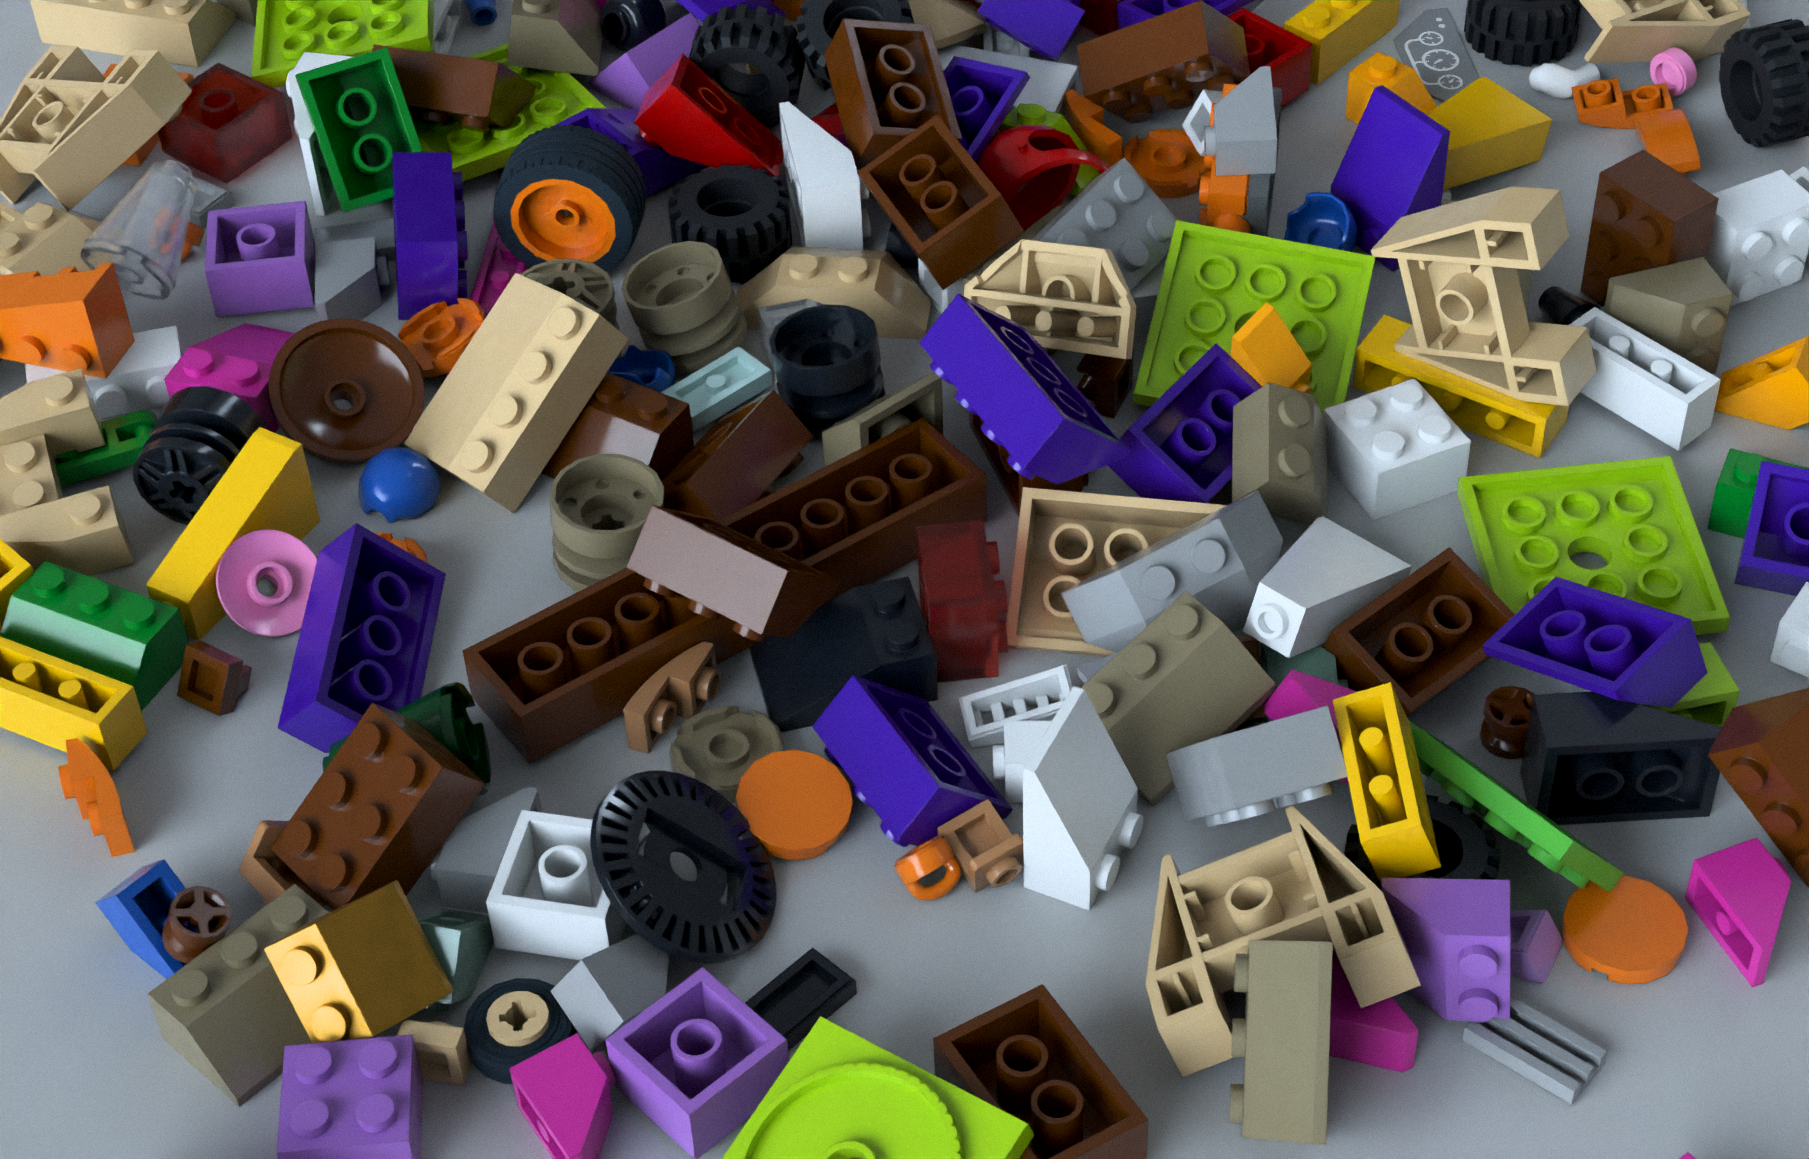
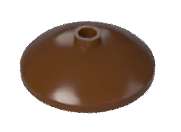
M355 319L324 320L311 324L295 333L277 353L271 367L268 382L269 404L273 416L284 434L289 439L302 443L303 450L312 456L340 464L366 463L384 449L400 447L419 420L425 398L421 370L408 348L385 329L372 323ZM343 399L348 401L352 408L341 410L335 406L334 402Z

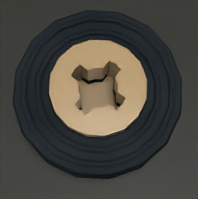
M515 978L497 983L478 995L467 1011L464 1033L470 1060L485 1077L503 1084H513L509 1068L577 1033V1030L550 992L555 985L539 979Z

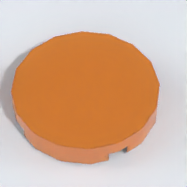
M1160 128L1148 131V137L1138 141V136L1130 139L1122 149V159L1125 157L1159 198H1179L1193 195L1200 189L1201 175H1205L1206 171L1211 172V168H1204V157L1199 155L1186 131L1180 129Z
M457 298L459 304L450 306L445 301L437 302L417 312L402 326L398 337L414 356L423 378L436 377L452 370L487 317L478 302L468 298Z
M796 749L772 752L754 761L742 775L735 799V807L748 820L751 827L749 828L750 832L764 845L768 855L790 861L816 858L827 852L828 847L835 844L837 840L839 842L847 832L853 806L849 783L837 766L818 754Z
M1622 875L1611 892L1606 891L1592 881H1589L1584 889L1579 887L1568 898L1561 932L1566 950L1582 968L1592 973V968L1601 973L1608 974L1607 980L1612 982L1642 984L1668 975L1676 966L1677 960L1683 954L1688 926L1684 911L1668 892L1650 881Z

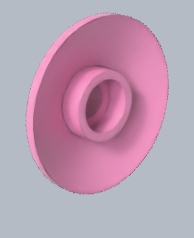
M258 530L240 537L226 550L217 568L216 588L221 605L237 625L259 636L281 637L300 630L317 563L316 556L301 540L282 531ZM258 579H265L271 583L273 588L271 596H264L258 591Z

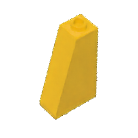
M1487 77L1478 78L1426 114L1450 131L1443 190L1540 161L1553 119Z
M259 427L249 438L146 583L150 598L180 609L187 636L200 641L227 614L218 597L216 573L222 556L231 544L240 537L258 530H278L302 540L320 522L302 443Z

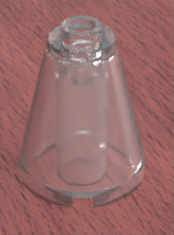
M171 159L166 160L165 163H153L85 240L80 257L88 268L95 270L100 263L113 262L117 277L129 282L126 291L150 299L168 298L176 285L197 190V182L192 177V171L186 165Z

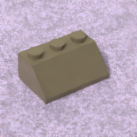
M514 0L511 12L507 65L598 76L603 40L600 24L602 9L594 0Z
M1185 591L1081 688L1085 689L1134 780L1138 793L1154 806L1175 786L1166 753L1232 733L1278 687L1225 623Z
M296 884L148 993L162 1038L239 1107L282 1074L284 1046L312 1044L264 948L293 930L330 913Z
M1249 940L1247 954L1235 953L1234 992L1246 993L1245 1019L1233 1018L1231 1054L1232 1057L1244 1058L1243 1084H1230L1229 1123H1241V1136L1243 1138L1326 1145L1333 942Z

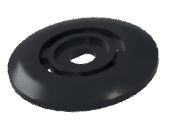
M645 771L635 773L620 781L599 803L593 816L590 835L592 860L598 880L619 915L642 938L658 949L691 962L706 964L726 962L736 959L754 947L763 938L774 917L777 900L776 882L768 853L760 840L750 832L749 828L751 827L745 816L727 798L710 786L680 773ZM643 823H646L650 832L641 840L635 853ZM671 853H683L693 861L697 869L696 881H686L674 872L670 864ZM727 885V900L724 905L719 900L723 896Z

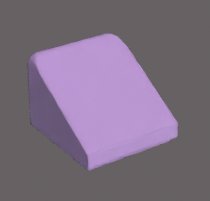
M1510 910V974L1528 981L1544 983L1562 948L1563 939L1548 910Z

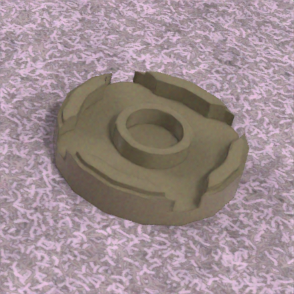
M720 706L703 710L684 721L677 730L678 737L673 744L671 742L669 751L670 762L673 772L692 777L710 786L731 803H735L742 775L754 761L772 752L784 751V742L778 726L765 714L752 709L753 715L739 712V706Z

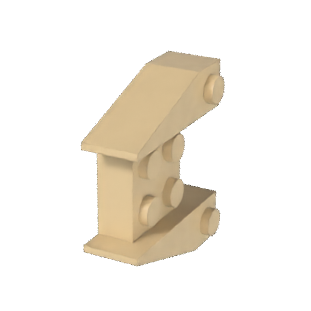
M1579 0L1602 29L1584 57L1588 63L1651 62L1656 55L1671 47L1682 49L1694 62L1724 51L1726 41L1731 39L1732 34L1740 31L1751 16V13L1740 0Z
M51 45L24 77L0 119V193L10 204H15L35 178H37L66 210H72L166 123L175 119L182 110V103L191 94L192 90L158 50L130 49L109 76L105 78L78 46Z
M1511 186L1400 217L1371 249L1372 257L1398 259L1413 323L1394 344L1395 351L1520 401L1569 406L1596 373L1588 327L1528 321L1517 269L1541 270L1569 238L1561 190Z
M81 368L29 382L0 398V539L31 564L34 572L44 561L87 576L134 563L125 523L109 485L63 498L60 480L55 467V459L58 458L57 454L75 449L79 453L106 445L97 406Z
M1293 805L1284 808L1292 828L1291 832L1182 875L1171 853L1162 857L1145 986L1158 1031L1182 1077L1234 1058L1231 1054L1232 1021L1223 992L1234 988L1235 953L1247 954L1249 940L1333 942V950L1335 949L1340 964L1361 1008L1421 986L1403 937L1383 892Z

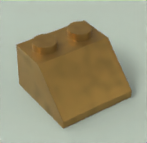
M398 880L293 930L264 948L312 1043L372 1038L454 991Z

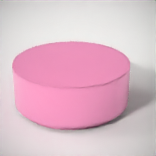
M1676 47L1668 48L1656 55L1650 63V75L1654 85L1667 82L1668 90L1672 97L1684 93L1692 88L1696 82L1697 71L1691 57L1682 49Z

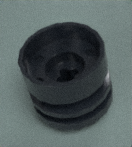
M825 304L804 308L787 316L774 328L769 342L774 371L778 380L776 383L778 394L814 436L813 438L822 439L823 431L886 395L883 385V373L880 366L881 356L874 320L863 311L846 305Z
M202 386L187 387L173 393L165 404L153 427L152 434L145 442L143 450L133 465V481L140 496L155 511L175 522L188 525L252 434L259 427L266 429L263 419L248 403L227 391Z

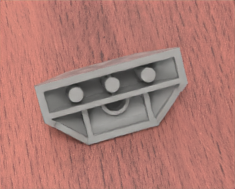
M1256 490L1060 594L1084 641L1113 652L1121 651L1185 591L1223 621L1233 633L1245 626L1259 582L1278 562L1283 538L1259 491Z

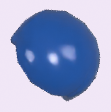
M1312 192L1306 194L1305 202L1298 209L1288 213L1287 230L1285 231L1284 240L1353 252L1358 235V227L1351 209L1332 193Z
M633 344L628 346L624 356L615 359L607 371L658 392H662L674 385L677 377L675 365L668 353L654 349L639 350Z
M402 447L384 449L367 461L359 479L358 496L362 510L367 515L372 510H376L383 514L390 523L395 522L398 518L419 517L433 508L441 491L440 475L431 460L414 450Z

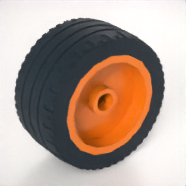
M573 125L543 128L522 140L505 165L494 199L493 218L495 228H497V233L500 235L501 241L505 243L506 248L520 262L525 263L527 267L554 259H578L594 263L604 271L610 272L624 260L636 240L646 202V186L643 173L629 151L625 150L621 144H618L616 140L609 138L606 134H601L599 131L591 130L588 127L583 128L582 126Z

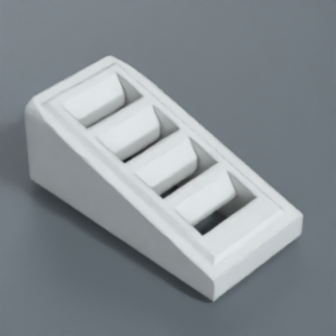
M1067 665L1058 666L960 697L959 702L971 747L1004 743V721L1053 720L1070 690L1075 686ZM1038 705V708L1028 711L1027 706ZM1014 708L1016 715L1006 718L1004 709ZM992 711L994 722L984 725L981 712Z

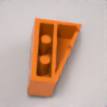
M113 262L100 263L95 270L78 272L75 266L62 268L58 274L41 276L38 271L0 275V359L67 372L81 368L84 375L107 379L135 341Z

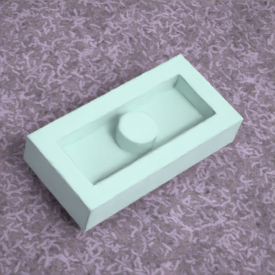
M738 346L660 393L689 403L692 431L696 432L772 386L771 369Z

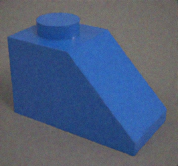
M163 859L141 867L95 903L129 949L164 978L168 979L187 965V963L173 958L165 950L162 942V931L169 916L170 905L175 896L186 888ZM188 923L187 927L190 930L197 932L196 927L191 923Z

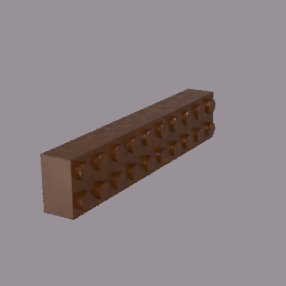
M922 417L718 522L840 580L836 591L822 604L824 605L857 586L867 585L987 521L986 474ZM624 568L463 650V656L472 698L529 764L624 714V707L638 689L661 667L689 648L703 641L714 644L716 664L758 642L734 632L732 628L735 621L723 615H720L719 620H714L695 613L687 608L690 601L689 598L677 592L674 598H670L651 591L643 586L646 577L628 568Z

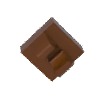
M1133 350L1132 359L1085 353L1077 366L1078 372L1085 373L1077 388L1086 398L1095 402V409L1101 416L1114 419L1132 389Z
M203 641L186 644L177 696L218 716L234 712L237 696L248 690L252 667L243 665V660Z

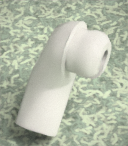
M1544 63L1532 69L1529 74V83L1534 90L1542 91L1558 99L1572 97L1571 87L1600 80L1599 69L1592 63H1587L1575 70H1570L1554 63Z

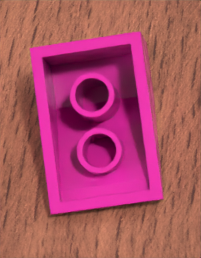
M244 323L188 347L164 379L169 398L173 393L187 387L209 386L227 391L248 403L263 419L266 429L275 433L279 425L273 416L269 404V375L277 353L295 333Z

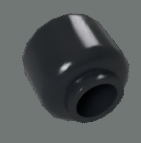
M607 0L603 5L601 13V30L605 38L613 46L628 52L666 28V13L660 0Z

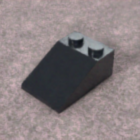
M909 576L854 587L819 607L789 639L768 636L765 638L764 643L758 642L749 647L768 717L778 726L780 732L813 726L852 675L926 699L928 702L938 700L936 652Z
M1592 691L1533 695L1520 769V777L1526 800L1558 825L1709 817L1720 771L1710 759L1708 753L1722 727L1636 703L1618 701Z

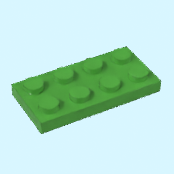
M1408 720L1412 730L1420 771L1426 777L1430 776L1441 784L1440 788L1466 807L1473 808L1484 816V821L1509 839L1516 840L1528 849L1527 853L1555 873H1560L1582 889L1585 888L1589 881H1592L1606 891H1612L1624 872L1454 748Z

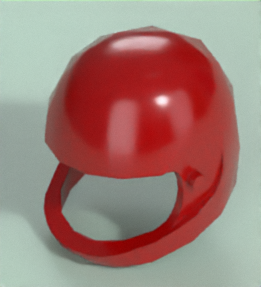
M1017 125L996 133L976 161V164L1001 193L1024 231L1055 207L1061 205L1074 186L1080 164L1096 168L1099 174L1109 169L1104 160L1096 154L1079 150L1070 135L1047 125Z

